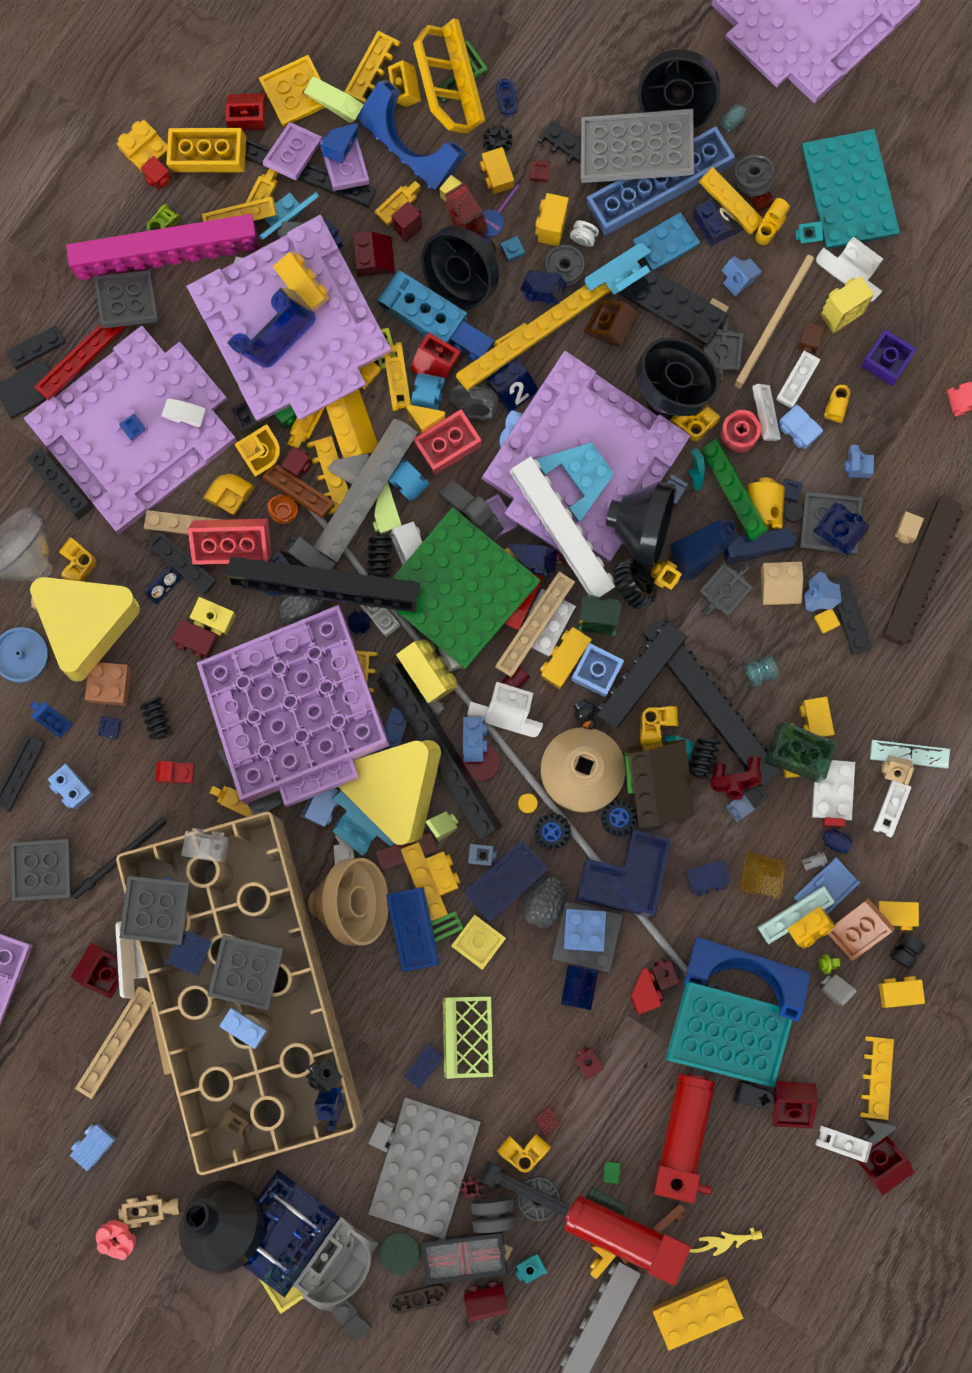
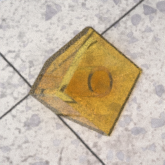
M747 852L738 890L776 900L780 899L786 861Z

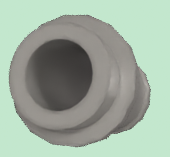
M439 700L427 703L433 714L437 716L446 709L444 703H440Z
M817 852V855L801 859L805 871L820 865L825 866L828 863L824 852Z

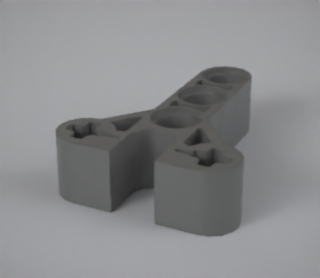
M450 479L437 491L438 495L448 505L455 508L492 540L504 529L500 522L492 516L494 514L480 496H472L454 480Z

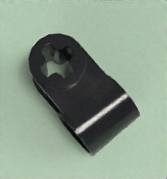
M738 1081L733 1101L767 1109L773 1104V1096L765 1089ZM766 1094V1097L769 1100L765 1101L764 1104H761L759 1096L763 1097V1095Z

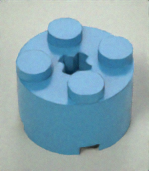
M418 373L414 384L416 385L415 391L412 393L411 405L439 410L444 393H441V389L444 388L445 378Z
M404 458L400 460L389 478V482L397 489L401 487L399 491L410 502L416 500L430 485Z

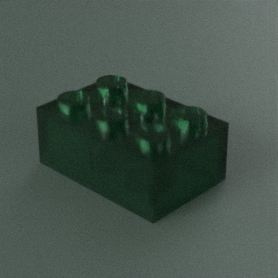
M587 595V598L583 597L578 630L616 636L622 603L613 598L599 600V597Z
M783 721L775 728L765 762L819 783L827 777L837 743Z

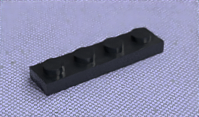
M159 531L147 544L150 549L203 595L217 582L200 565L192 564V559L162 532Z
M849 577L831 581L840 585L842 601L836 607L852 655L871 650V644Z
M29 734L26 735L0 785V808L8 812L12 810L46 744L45 742Z

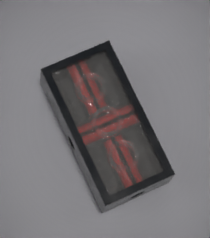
M503 1231L426 1239L421 1243L426 1285L507 1275L508 1268Z

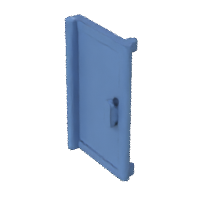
M835 857L794 896V899L798 902L824 885L835 902L824 909L829 914L860 884V881Z

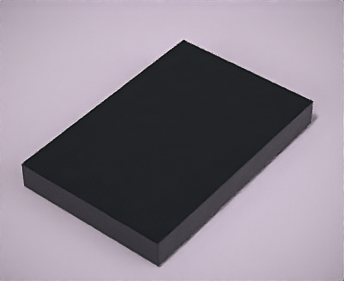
M44 359L0 382V399L11 419L47 400L34 387L50 372Z

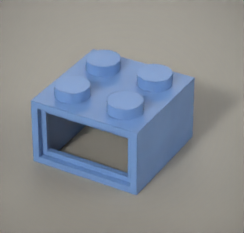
M566 909L563 949L604 952L606 912Z

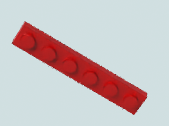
M99 324L34 386L35 389L49 401L127 326L101 329V324Z

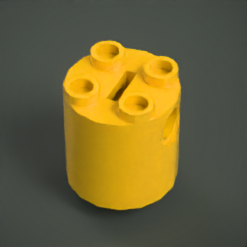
M759 478L758 482L748 484L746 489L769 529L768 531L770 529H782L785 487L778 484L772 478Z

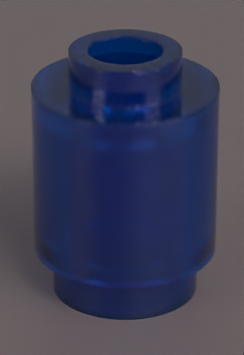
M831 828L830 831L826 830L822 837L824 846L847 854L853 842L848 835L834 828Z

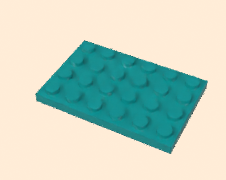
M875 129L802 143L801 147L819 222L822 221L823 240L826 249L847 246L853 237L862 243L899 235L900 231Z
M687 981L665 1059L774 1088L793 1020L779 1016L778 1005Z

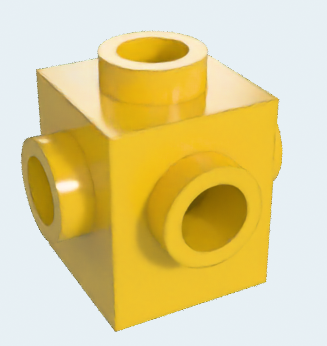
M660 560L652 568L650 576L655 579L653 583L662 589L666 586L672 590L678 583L682 573L677 571L676 568L678 566L669 560L666 563Z

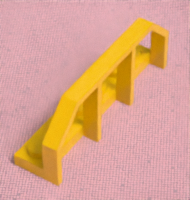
M453 18L442 28L427 25L422 29L413 45L430 111L449 131L468 134L483 123L485 117L459 19ZM426 34L444 36L450 61L425 55L422 40ZM429 66L448 70L453 69L458 91L434 87ZM436 96L455 100L461 99L467 125L455 123L438 105Z

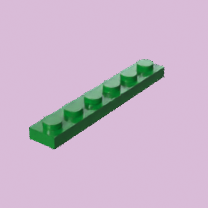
M715 438L703 447L701 451L749 538L754 541L769 529L723 446Z

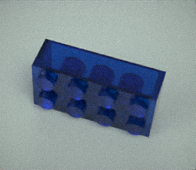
M522 840L471 885L464 894L491 923L549 869Z

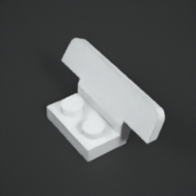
M855 237L849 241L838 258L824 247L818 254L816 263L843 284L851 278L857 279L861 276L874 293L870 302H873L882 292V290L868 280L875 273L883 258Z
M496 682L489 707L470 701L468 717L483 716V723L530 737H537L543 727V723L527 719L533 697L532 692Z
M119 921L116 923L119 990L122 998L130 999L135 998L134 979L147 977L137 940L119 938L122 922Z

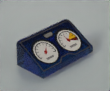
M170 565L143 593L155 604H158L182 580V576Z

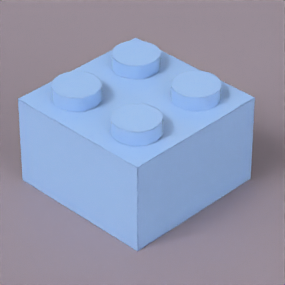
M589 643L571 681L606 698L624 660Z

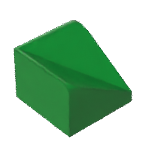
M619 1161L605 1162L603 1182L619 1183L621 1165Z

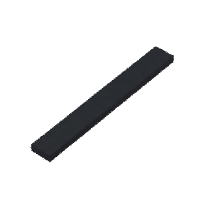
M246 138L245 159L263 166V160L271 148ZM307 163L297 178L299 181L368 208L376 193V189L366 185L333 191L328 171L310 163Z

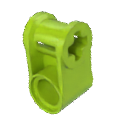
M164 204L148 221L147 230L175 227L179 223L181 215L175 214L169 209L167 204Z

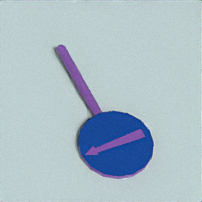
M519 184L514 187L497 211L486 210L478 216L476 226L482 235L493 237L502 231L504 220L500 213L519 188Z

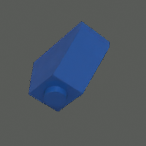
M354 123L330 130L327 137L324 136L321 141L322 156L343 164L358 137V124Z

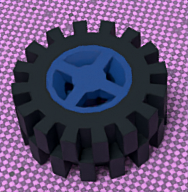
M622 800L607 804L601 814L603 828L613 836L628 834L634 828L637 820L633 806Z
M553 813L543 816L538 820L537 826L534 829L536 830L534 835L537 837V842H540L541 846L546 847V849L554 850L562 847L570 839V823L568 824V820L560 814Z

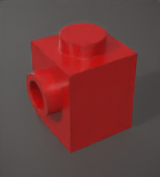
M155 156L141 167V171L145 176L144 180L150 187L155 186L160 190L162 187H166L172 179L169 170Z

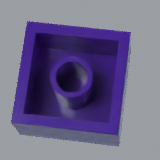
M885 329L863 361L861 367L893 387L917 349Z

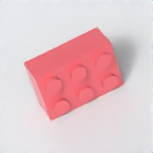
M462 409L418 435L413 440L414 446L434 476L482 447V440Z

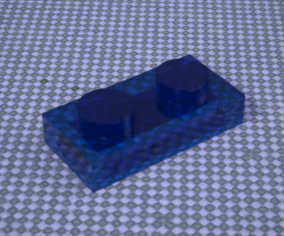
M427 1045L404 1078L420 1089L444 1056Z

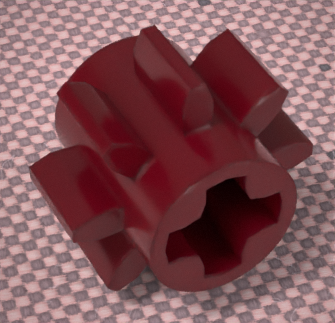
M469 1175L467 1182L465 1180L461 1181L465 1186L461 1187L459 1191L465 1192L464 1199L469 1196L474 1201V1196H482L479 1189H483L484 1185H479V1177L473 1180L472 1176ZM474 1183L476 1185V1192L471 1191L469 1193L467 1185H473Z

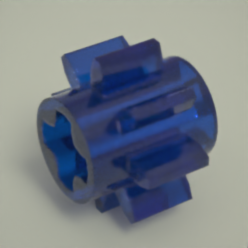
M355 610L348 617V627L356 635L358 632L364 634L369 630L372 619L364 610L360 613Z

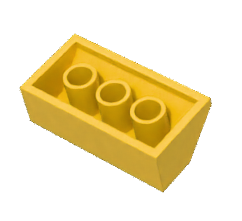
M358 389L326 406L343 458L366 453L370 457L378 444L360 390Z

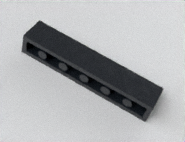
M668 622L666 625L663 623L656 632L658 636L655 640L651 639L646 644L645 653L643 655L639 654L633 662L635 666L632 670H627L621 677L623 681L619 687L615 685L609 693L611 695L607 702L604 700L598 707L600 712L597 715L614 729L620 727L688 638L671 623Z

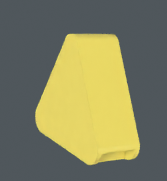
M41 577L36 579L30 587V593L58 665L70 680L76 682L82 681L88 676L138 616L140 611L137 600L133 598L131 591L124 586Z
M432 740L412 741L356 759L354 763L360 778L341 785L339 788L395 844L403 845L417 842L423 836L441 749Z

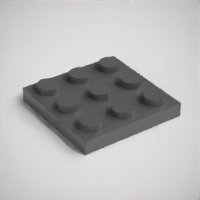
M150 270L94 276L101 329L158 322Z
M805 492L799 549L857 555L863 498Z
M70 839L10 843L12 901L72 898Z
M128 876L119 938L182 945L191 883Z
M565 901L552 959L610 973L623 915L604 911L606 912L604 952L563 949L566 909L604 910Z
M223 935L207 996L269 1011L284 949Z

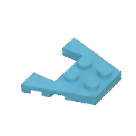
M593 443L537 459L541 466L540 471L544 476L561 465L583 495L582 499L568 508L577 522L583 519L614 475V472Z

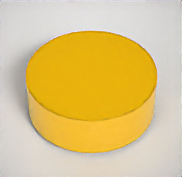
M524 794L518 801L519 809L524 813L534 812L538 805L536 797L532 794Z

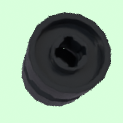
M903 932L897 941L899 945L893 948L889 957L902 966L912 969L917 961L916 955L922 953L925 944Z

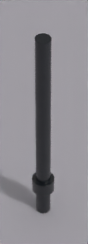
M160 818L120 853L137 849L166 824L165 820ZM117 856L92 877H87L82 882L83 884L72 893V896L78 899L87 890L93 889L96 886L95 883L117 866Z

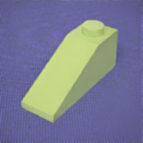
M314 76L303 92L350 124L355 121L364 105L349 94Z
M388 481L377 497L374 514L376 519L373 522L375 532H380L381 536H387L393 528L402 526Z
M447 811L426 821V824L439 842L458 829L456 824L459 823L453 813L449 815Z

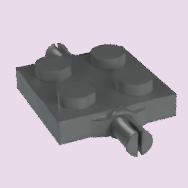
M726 319V325L725 321L723 322L721 329L716 332L707 346L704 345L703 349L716 366L720 382L724 381L725 371L739 372L743 333H734L728 330L729 319Z
M724 563L701 588L699 593L709 603L702 610L703 614L707 611L705 615L708 617L714 609H717L728 617L753 589L743 577L750 569L747 564L744 563L736 571Z

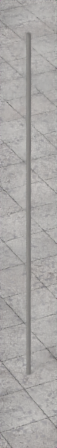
M308 509L321 527L325 529L328 525L325 518L322 519ZM346 547L343 554L359 574L370 576L351 550ZM388 609L414 642L423 640L402 615L396 610ZM456 682L458 687L454 691L469 708L470 701H473ZM487 724V732L549 809L568 820L495 728ZM568 820V824L570 823L571 836L681 972L686 975L687 965Z

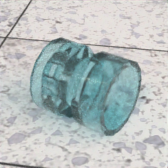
M772 655L760 658L759 662L753 660L744 664L747 677L753 687L763 684L765 679L772 681L779 678L778 668Z

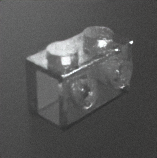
M192 828L191 832H185L181 856L225 863L229 838L224 837L225 833L212 831V835L204 834L202 829Z

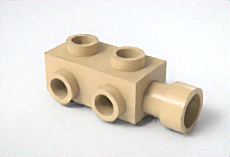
M157 1194L146 1196V1200L141 1201L138 1200V1197L126 1199L127 1203L122 1204V1208L119 1209L120 1221H123L126 1225L129 1224L130 1228L141 1227L142 1222H149V1225L161 1224V1220L166 1218V1214H181V1203L179 1198L170 1199V1201L165 1202L164 1197L158 1198ZM153 1205L158 1206V1212L152 1210ZM133 1208L139 1210L138 1215L133 1214Z

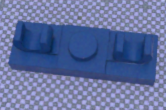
M34 701L30 705L35 711L31 717L59 738L73 725L69 719L46 702L38 704Z

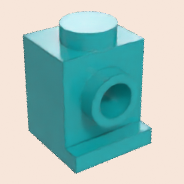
M822 221L799 224V229H795L796 240H800V244L823 241ZM807 230H811L813 232L811 237H807L805 235V232Z
M537 1252L516 1264L517 1270H515L519 1281L524 1280L526 1284L547 1273V1269ZM532 1267L534 1269L533 1273H527L526 1268Z

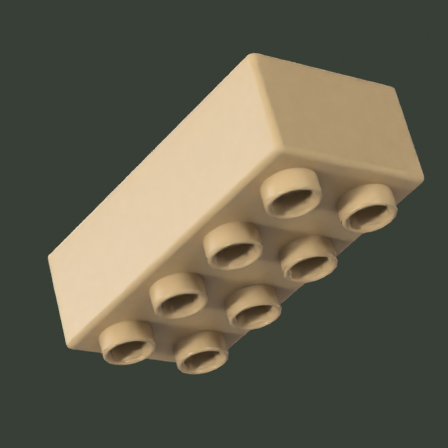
M263 812L120 853L116 861L125 893L128 876L162 879L171 876L174 881L191 883L183 944L176 945L137 940L197 1173L199 1175L210 1174L353 1132L363 1122V1114L283 821L270 812ZM223 935L284 949L269 1011L207 996ZM230 1008L237 1009L269 1030L258 1048H252L219 1027ZM323 1059L332 1061L337 1067L336 1070L343 1076L325 1094L313 1089L308 1084L309 1080L305 1077L310 1072L308 1067L315 1060L318 1062ZM232 1103H235L236 1107L248 1113L251 1117L250 1122L253 1123L247 1134L243 1132L240 1138L219 1126Z

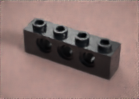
M41 447L26 458L28 463L78 520L93 509Z

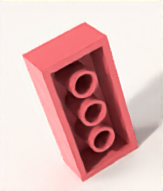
M268 519L195 520L188 527L192 564H229L231 557H243L268 562L272 555Z

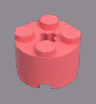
M972 382L959 385L958 390H954V387L947 390L952 413L955 414V417L965 415L966 412L972 409Z
M747 410L735 411L727 416L721 429L723 446L736 453L750 451L758 441L761 433V424L752 412Z

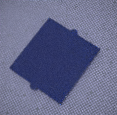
M184 930L183 944H174L166 963L180 968V971L185 970L198 976L212 941L200 937L198 933L193 934Z

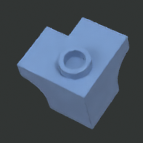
M734 256L722 269L723 273L727 276L723 284L736 297L745 288L753 284L762 271L750 258L743 261Z
M851 445L848 449V460H845L844 465L847 477L871 478L874 474V455H866L860 451L859 445Z
M818 572L808 581L809 590L804 594L807 611L813 612L817 609L832 610L842 601L840 585L832 583L827 578L826 573Z

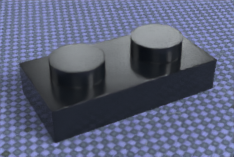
M246 401L232 408L243 437L260 429Z

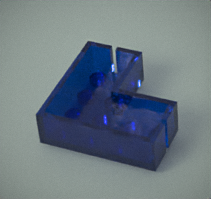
M633 830L629 834L623 867L586 859L583 863L580 877L583 880L579 882L576 900L653 918L657 912L671 839L657 835L650 838L649 833Z

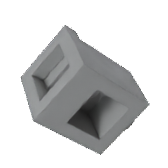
M384 1119V1121L379 1120L368 1144L387 1152L389 1147L386 1146V1143L391 1144L395 1135L392 1132L395 1123Z

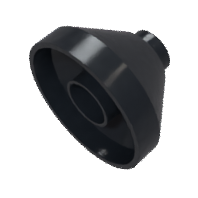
M675 49L663 52L651 59L641 73L638 86V101L643 113L693 109V127L696 128L705 123L714 114L719 103V75L707 58L694 51Z
M449 226L438 231L425 243L421 255L422 270L426 281L435 293L460 309L476 308L494 294L499 282V269L496 258V246L490 238L481 236L464 227Z
M662 338L652 342L645 349L636 366L637 381L647 400V406L657 415L693 416L699 414L710 405L719 390V374L713 361L702 349L682 339Z
M659 481L624 496L621 502L612 500L610 503L606 526L615 528V535L639 564L655 567L658 563L673 511L676 491L674 484Z
M216 1181L201 1188L187 1203L180 1220L179 1239L187 1259L196 1267L218 1274L229 1273L242 1267L255 1254L263 1237L265 1218L262 1205L251 1190L235 1182Z

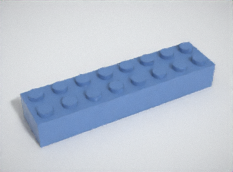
M714 127L694 138V175L617 180L588 196L586 207L603 235L606 236L700 184L698 181L709 168L713 167L718 173H721L732 167L735 156L717 127Z

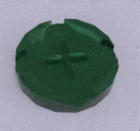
M406 1233L390 1235L384 1240L380 1248L382 1265L393 1274L410 1272L416 1267L419 1260V1246L416 1240Z

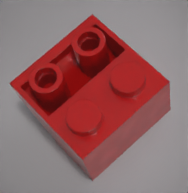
M265 93L228 94L226 101V123L228 128L266 130Z
M428 332L417 350L410 371L415 374L424 373L445 378L446 383L461 360V351Z
M647 968L640 970L630 992V998L636 1014L661 1006L660 1002L663 1001L659 989L655 990L653 983L656 980L652 970L648 971Z

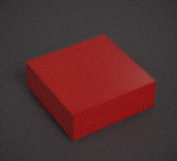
M825 817L822 819V826L842 828L845 826V820L843 818Z

